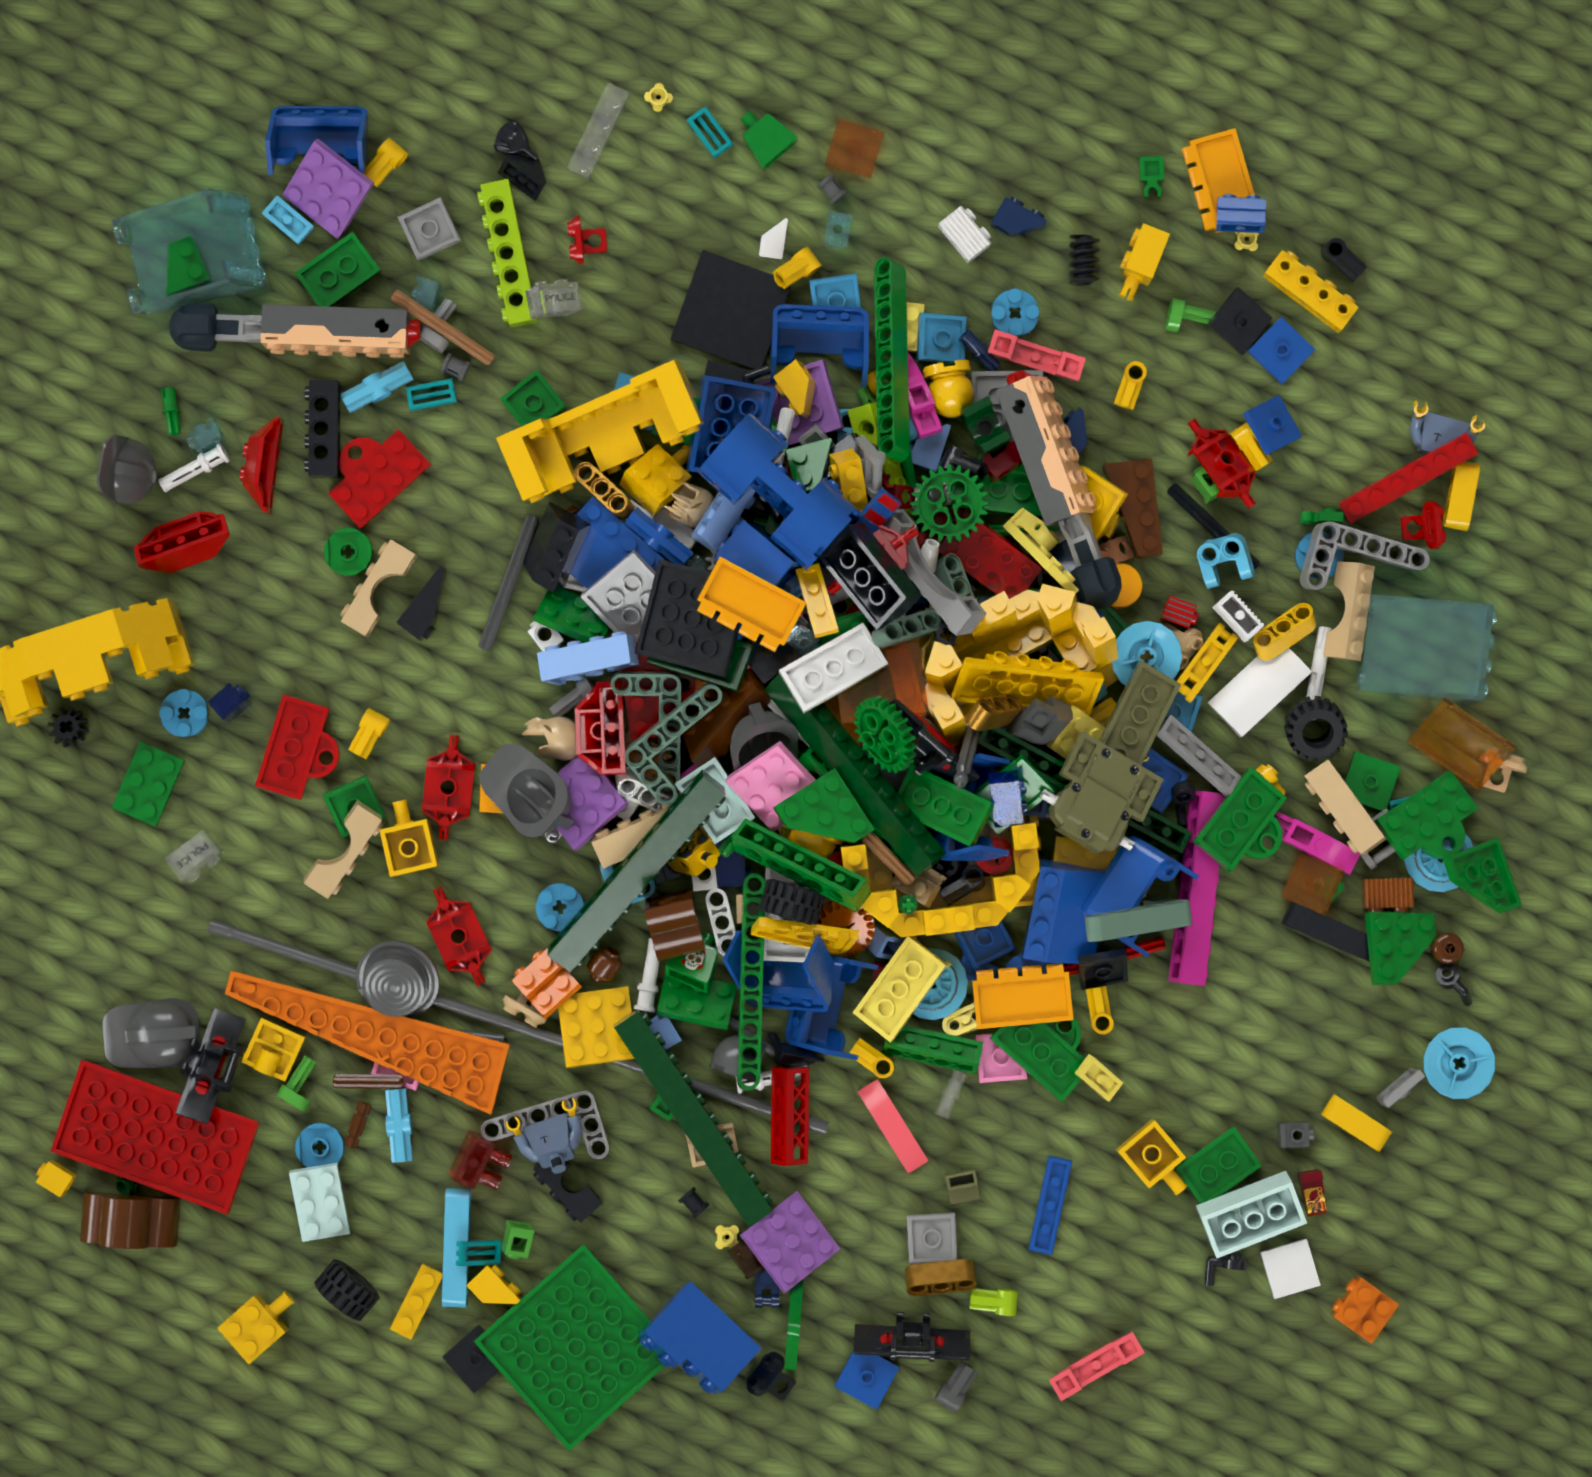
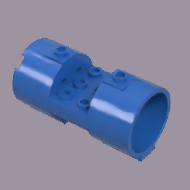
M749 413L717 446L699 468L698 473L733 505L751 488L785 518L770 538L807 571L860 511L842 496L843 493L840 492L841 487L832 479L828 481L824 477L808 494L805 492L806 488L801 482L796 479L792 481L786 475L788 472L781 464H774L787 448L788 443L785 442L787 438L778 430L768 429L752 413Z

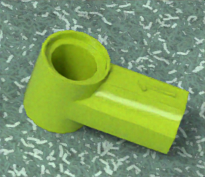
M974 1288L970 1294L969 1309L992 1311L995 1314L1004 1316H1016L1019 1292L1009 1289L988 1290Z

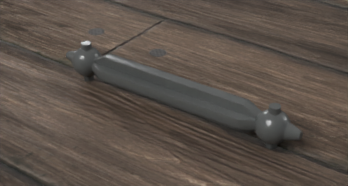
M969 725L966 728L956 767L957 773L954 776V783L957 785V789L964 788L968 783V774L971 772L981 732L974 730Z

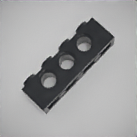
M309 380V386H305V401H309V410H305V425H309V434H305L304 444L305 448H309L308 458L304 460V469L311 478H340L341 383L338 380ZM320 400L328 401V407L325 411H318L316 408ZM322 423L327 424V433L318 435L316 432L317 426ZM321 447L328 449V455L324 459L316 457V452Z

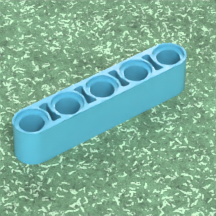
M446 1188L442 1307L467 1308L468 1287L466 1285L469 1281V1266H456V1261H459V1256H456L459 1246H456L457 1241H470L471 1189Z

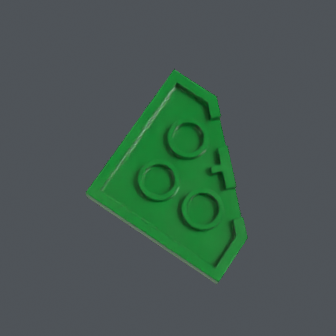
M835 768L773 807L786 829L838 839L847 843L854 844L875 830Z
M1499 837L1442 858L1449 880L1499 914L1522 906Z
M1368 912L1365 914L1372 985H1395L1400 982L1436 938L1434 913Z

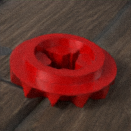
M987 836L992 840L994 848L1009 850V855L997 858L998 865L993 859L975 862L982 871L988 874L1003 873L1012 864V846L1003 837Z

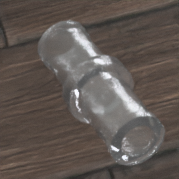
M953 1069L946 1089L943 1088L941 1092L943 1096L935 1114L949 1119L956 1100H959L961 1097L959 1093L968 1075Z

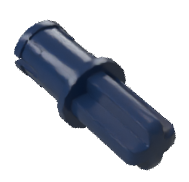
M970 329L960 336L958 340L972 353V358H977L988 371H995L999 367V361L993 355L987 353V344H982Z

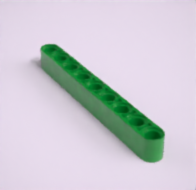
M882 257L876 262L874 267L878 451L884 452L887 458L899 463L906 460L910 451L906 270L903 265L887 257Z
M756 873L748 875L742 886L737 1084L743 1091H752L758 1086L761 1069L764 938L759 937L756 940H751L746 935V930L751 928L759 917H765V912L760 908V913L756 916H752L747 912V906L750 904H755L759 907L765 888L764 878ZM750 880H756L760 884V890L756 892L749 890L747 883ZM748 952L756 953L758 962L749 964L746 961L745 955ZM748 976L755 977L758 982L757 987L748 988L745 984V978ZM748 1000L754 1001L757 1005V1010L752 1013L747 1012L744 1008V1003ZM753 1025L756 1028V1035L753 1037L746 1036L743 1032L744 1026ZM745 1049H752L756 1054L755 1060L746 1061L743 1058V1051ZM745 1073L752 1074L755 1077V1083L752 1086L745 1085L742 1082V1075Z

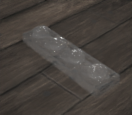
M607 83L567 166V170L588 180L590 179L630 95L629 92Z

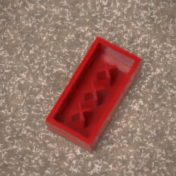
M965 508L959 517L967 519L971 512ZM986 523L976 524L978 532L972 529L969 530L971 538L962 534L961 542H958L955 536L952 543H948L947 537L944 536L942 542L939 543L938 552L944 556L949 553L957 555L968 574L995 594L1005 591L1009 599L1027 590L1043 569L1038 561Z

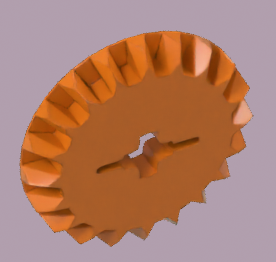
M835 901L822 906L817 925L839 927L841 925L842 927L849 926L848 929L859 930V939L843 957L847 958L852 955L856 957L861 951L864 952L874 937L875 923L872 915L862 907L858 912H855Z

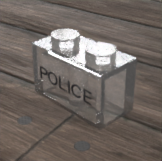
M567 279L554 281L553 284H548V281H539L534 283L533 288L525 291L531 319L570 316L583 310L578 282H568Z
M202 830L164 858V860L181 882L188 880L191 883L201 876L200 870L208 866V868H211L221 860L219 856L223 852L207 830Z

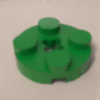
M354 528L337 530L330 536L324 546L325 561L333 571L343 576H355L365 571L373 556L372 545L367 536ZM348 545H350L352 550H355V554H352L350 559H347L346 555H342V550H346Z

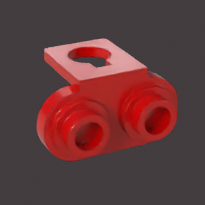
M574 216L571 222H567L568 236H573L576 240L574 245H569L570 260H575L578 264H584V254L607 252L605 228L582 230L580 216ZM596 234L601 237L602 241L600 246L592 248L589 244H584V240Z
M1428 501L1423 506L1422 515L1401 517L1402 539L1404 541L1425 539L1428 548L1439 549L1446 542L1447 538L1441 523V519L1444 516L1442 506H1439L1435 501ZM1410 521L1421 525V530H1417L1415 535L1410 534L1407 529Z

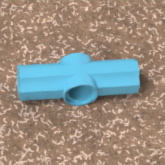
M402 361L383 372L379 371L369 375L362 380L361 384L340 395L347 409L352 413L371 402L375 403L385 399L392 394V391L414 379L405 362Z
M407 1088L385 1090L387 1107L386 1132L387 1137L390 1139L392 1163L412 1161L411 1135L413 1129L411 1114L408 1110Z

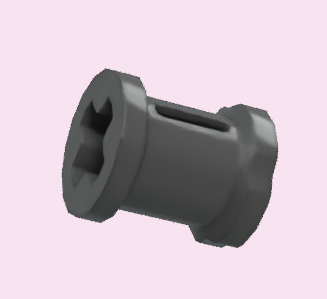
M834 173L827 176L817 185V188L822 189L828 196L831 205L837 203L848 193L835 180Z
M449 352L440 372L454 375L459 378V381L463 382L471 363L468 361L465 363L453 357V354Z

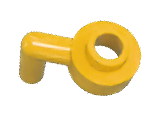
M1261 764L1256 771L1285 795V790L1278 783V778L1276 777L1278 772L1269 764L1267 766Z

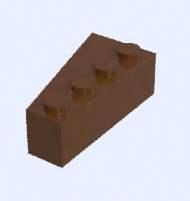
M1152 458L1103 464L1102 469L1107 480L1128 494L1118 512L1124 523L1136 559L1161 556L1163 551Z
M748 670L745 673L739 692L728 689L722 691L721 702L682 733L692 763L701 767L714 757L718 759L720 755L723 757L730 750L728 746L731 743V736L735 726L742 718L749 715L748 705L760 702L764 710L770 703L771 698L764 690L769 684L765 686L755 673Z

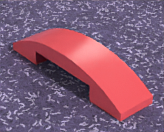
M994 330L987 352L1033 370H1043V373L1078 382L1086 360L1084 357L1065 351L1053 350L998 330Z
M876 1079L857 1091L908 1174L928 1162L927 1157L879 1080Z
M1132 1331L1074 1362L1050 1378L1049 1381L1062 1401L1082 1390V1387L1122 1364H1127L1145 1352Z

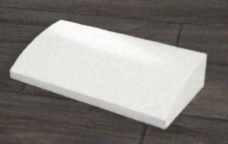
M1289 648L1269 661H1263L1257 656L1207 703L1241 738L1312 671Z

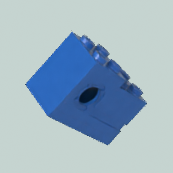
M746 520L734 526L731 537L718 547V554L714 558L718 561L719 557H722L784 590L785 583L796 575V569L803 568L770 538L772 535L760 525ZM738 633L737 639L744 640L747 638Z
M691 1281L682 1285L638 1334L641 1338L639 1342L648 1351L653 1349L659 1355L657 1359L665 1367L671 1366L675 1368L683 1364L682 1370L690 1377H697L701 1381L699 1383L700 1387L708 1394L711 1392L714 1394L723 1392L761 1349L756 1342Z

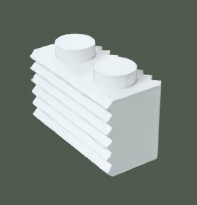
M960 206L942 220L938 228L963 259L970 263L990 247L991 242L989 239L991 235L983 226L979 228L974 222L976 217L969 208L964 210Z
M1230 591L1212 608L1245 643L1264 626V623H1260V619L1254 616V612H1251V609H1247V605H1244L1241 598H1237L1238 594Z

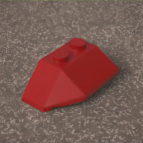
M275 417L249 437L248 443H245L243 448V457L246 458L245 467H241L240 481H243V486L262 511L270 515L272 513L284 423L281 417Z
M203 511L195 512L153 528L142 539L140 544L137 543L133 547L139 568L169 574L216 557L230 536L224 514L217 515Z
M611 681L597 682L575 708L576 756L600 775L626 774L623 695H617L613 692ZM615 681L616 687L622 689V681Z

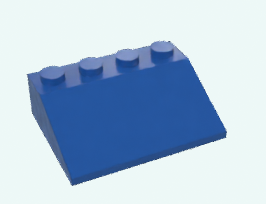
M702 375L696 406L704 424L699 426V431L691 434L685 470L698 472L699 468L717 446L749 413H752L769 429L776 388Z
M594 497L577 513V517L588 522L591 526L570 574L587 589L633 550L655 572L659 559L665 561Z
M1040 859V871L1037 874L1022 949L1023 958L1046 963L1078 964V956L1096 953L1098 941H1087L1082 908L1105 870Z

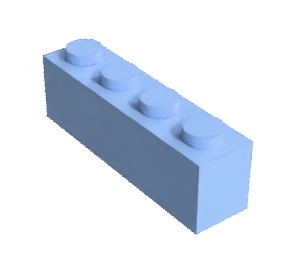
M751 488L734 505L718 492L690 537L712 552H716L724 541H728L729 537L727 535L737 523L742 522L743 518L740 515L745 508L747 510L750 509L756 499L753 496L756 491Z
M621 631L612 633L610 638L604 639V636L589 638L590 642L586 643L572 641L567 643V647L559 648L558 645L545 647V651L537 653L541 681L563 685L566 684V681L583 680V674L585 676H598L604 673V669H607L608 672H614L639 665L638 654H635V636Z

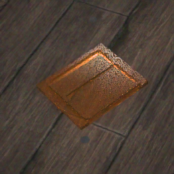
M919 641L879 648L888 662V666L837 694L841 724L853 723L857 719L854 716V713L857 711L856 706L874 695L876 698L882 696L883 700L888 698L889 702L896 698L913 713H929Z
M1443 698L1407 741L1478 790L1499 770V767L1517 748V746L1446 698Z

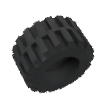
M1310 696L1305 697V702L1301 703L1300 700L1296 702V708L1291 706L1288 710L1290 715L1285 717L1286 725H1284V730L1293 751H1296L1301 758L1305 756L1308 761L1316 758L1317 762L1322 761V757L1325 756L1327 760L1332 758L1331 753L1333 752L1337 755L1340 752L1339 746L1344 747L1346 743L1344 737L1348 736L1347 723L1338 706L1334 702L1331 703L1328 698L1322 700L1320 696H1315L1314 700H1311ZM1319 718L1329 722L1327 732L1319 738L1311 739L1302 734L1304 726L1313 719Z
M767 879L759 908L763 912L808 925H817L825 896L815 890L776 879Z
M333 1259L314 1282L319 1293L329 1303L353 1320L361 1321L380 1299L377 1290L371 1283L352 1267L340 1260Z

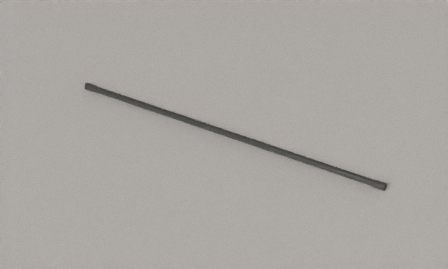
M212 919L210 922L209 933L228 939H235L356 979L357 967L234 927L231 924ZM437 994L432 1004L563 1048L561 1034L540 1027L535 1028L528 1023ZM635 1059L610 1062V1064L645 1075ZM691 1078L693 1084L690 1087L695 1092L699 1091L701 1094L771 1116L770 1103ZM809 1115V1131L825 1136L829 1122Z

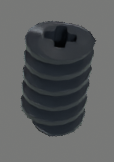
M1070 235V238L1076 241L1069 244L1070 248L1075 249V251L1069 253V256L1076 260L1069 263V266L1075 269L1069 272V276L1076 279L1069 281V284L1075 286L1091 285L1092 282L1099 280V277L1093 275V272L1099 271V268L1093 266V263L1100 261V258L1094 257L1093 253L1099 252L1100 249L1093 247V244L1100 242V239L1092 235Z

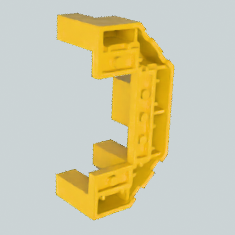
M672 360L629 379L631 383L551 419L540 418L497 437V442L522 500H530L531 503H535L544 499V496L560 491L563 494L573 490V485L579 481L575 478L574 470L568 457L572 455L575 458L581 457L589 453L588 448L591 449L601 473L607 472L608 475L622 470L620 466L629 462L630 466L647 453L636 428L638 426L640 429H644L655 424L662 443H670V446L683 442L684 436L699 431V426L704 424L695 404V395L681 362Z
M1042 584L1040 592L1027 589L1009 599L1005 591L980 603V606L987 614L971 634L958 635L953 647L934 641L925 670L927 684L922 699L925 710L933 724L941 731L943 737L955 747L964 740L968 725L964 717L974 705V703L957 702L951 696L965 657L985 659L986 654H994L996 651L1004 652L1007 656L1016 657L1018 654L1029 655L1053 642L1063 660H1072L1081 671L1095 672L1119 659L1116 636L1105 617L1100 618L1094 606L1077 602L1076 592ZM943 634L941 638H946V640L949 641L950 636L946 637L945 634Z
M164 598L157 600V605L153 606L149 605L148 602L129 606L130 610L121 611L120 607L18 639L13 642V648L10 645L0 648V700L7 722L15 724L16 727L30 723V718L42 714V709L49 707L40 680L52 677V672H55L62 697L70 698L71 701L85 697L84 693L91 690L94 693L107 690V685L114 682L105 655H108L109 658L123 654L122 650L126 648L129 649L137 676H144L145 680L159 676L158 672L167 668L170 672H176V675L189 672V667L194 666L195 663L175 601Z
M1036 823L1011 824L1006 828L1005 839L1012 846L1013 861L1006 871L1000 874L984 876L986 879L984 888L977 892H971L947 906L938 892L929 908L917 901V909L911 914H905L899 909L898 902L902 896L907 894L890 884L893 879L892 871L864 843L840 846L842 866L868 880L870 895L861 907L900 937L924 934L929 936L996 926L1008 912L1013 910L1031 887L1030 883L1040 871ZM980 877L968 878V882L975 883Z

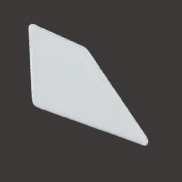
M787 218L761 236L759 256L782 259L788 223Z

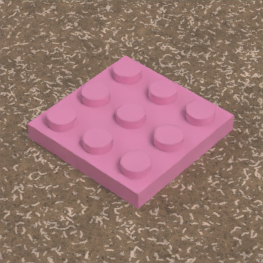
M779 741L728 775L725 782L772 832H775L784 824L773 807L816 779Z

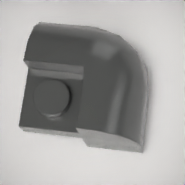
M1050 696L1045 703L1035 698L1027 708L1023 706L1021 711L1005 729L1008 733L1025 742L1044 745L1056 739L1073 719L1070 704L1053 696Z
M738 1035L726 1037L717 1045L709 1067L723 1070L724 1073L737 1077ZM761 1042V1062H762L763 1055H764V1052H765V1049H766V1046H767V1044L762 1043V1042ZM745 1049L743 1051V1058L746 1061H753L756 1058V1054L752 1049ZM745 1073L742 1075L743 1079L755 1082V1077L752 1074Z

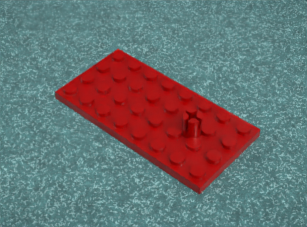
M81 1060L50 1152L227 1215L230 1214L260 1121L217 1106L213 1108L208 1125L176 1115L175 1112L182 1094L90 1061Z

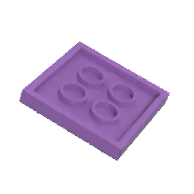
M316 139L282 196L335 238L339 239L345 233L374 182L321 140Z
M823 359L804 365L816 381L811 414L807 418L794 414L788 440L789 447L801 444L798 438L815 424L826 435L844 429L827 366ZM769 377L756 382V384L776 388L777 382L770 383ZM776 389L772 414L778 424L781 409L790 408L788 404L791 402L786 395L783 397Z
M576 756L558 772L570 790L572 806L569 815L575 822L568 830L557 827V829L572 849L578 851L596 832L600 831L620 813L629 802L619 794L616 785L608 775H600Z
M798 1191L786 1198L773 1209V1212L753 1224L740 1235L783 1294L840 1250V1247Z

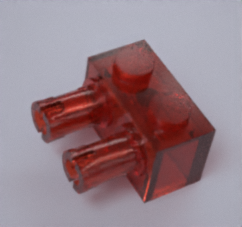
M469 1130L451 1166L449 1175L453 1181L475 1189L478 1182L493 1190H497L499 1187L497 1184L501 1183L502 1176L484 1170L487 1161H490L507 1169L509 1166L507 1162H511L512 1154L494 1148L495 1145L492 1141H488L481 1134Z

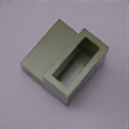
M974 1168L944 1174L951 1205L980 1199Z

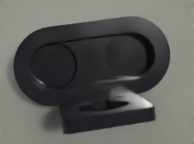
M770 1352L763 1356L760 1364L747 1378V1390L754 1396H761L767 1391L778 1399L784 1400L796 1384V1381L781 1372L785 1364L782 1355L777 1352ZM778 1381H787L786 1387L778 1392V1387L776 1386Z

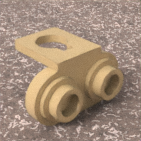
M1166 623L1164 626L1173 631L1180 643L1182 660L1179 670L1185 669L1189 659L1203 645L1202 633L1196 628H1189L1183 633Z
M1488 748L1487 752L1481 753L1480 760L1488 763L1482 786L1503 793L1506 791L1512 770L1526 773L1528 767L1524 764V758L1511 755L1510 759L1505 760L1501 756V751ZM1497 767L1502 768L1503 782L1500 785H1494L1490 781V775L1497 770Z
M522 992L517 1000L508 995L504 996L503 1004L505 1006L503 1009L514 1016H516L517 1012H523L524 1016H526L524 1021L537 1028L538 1024L541 1025L546 1022L547 1019L538 1013L533 1004L531 1006L526 1004L528 1000Z

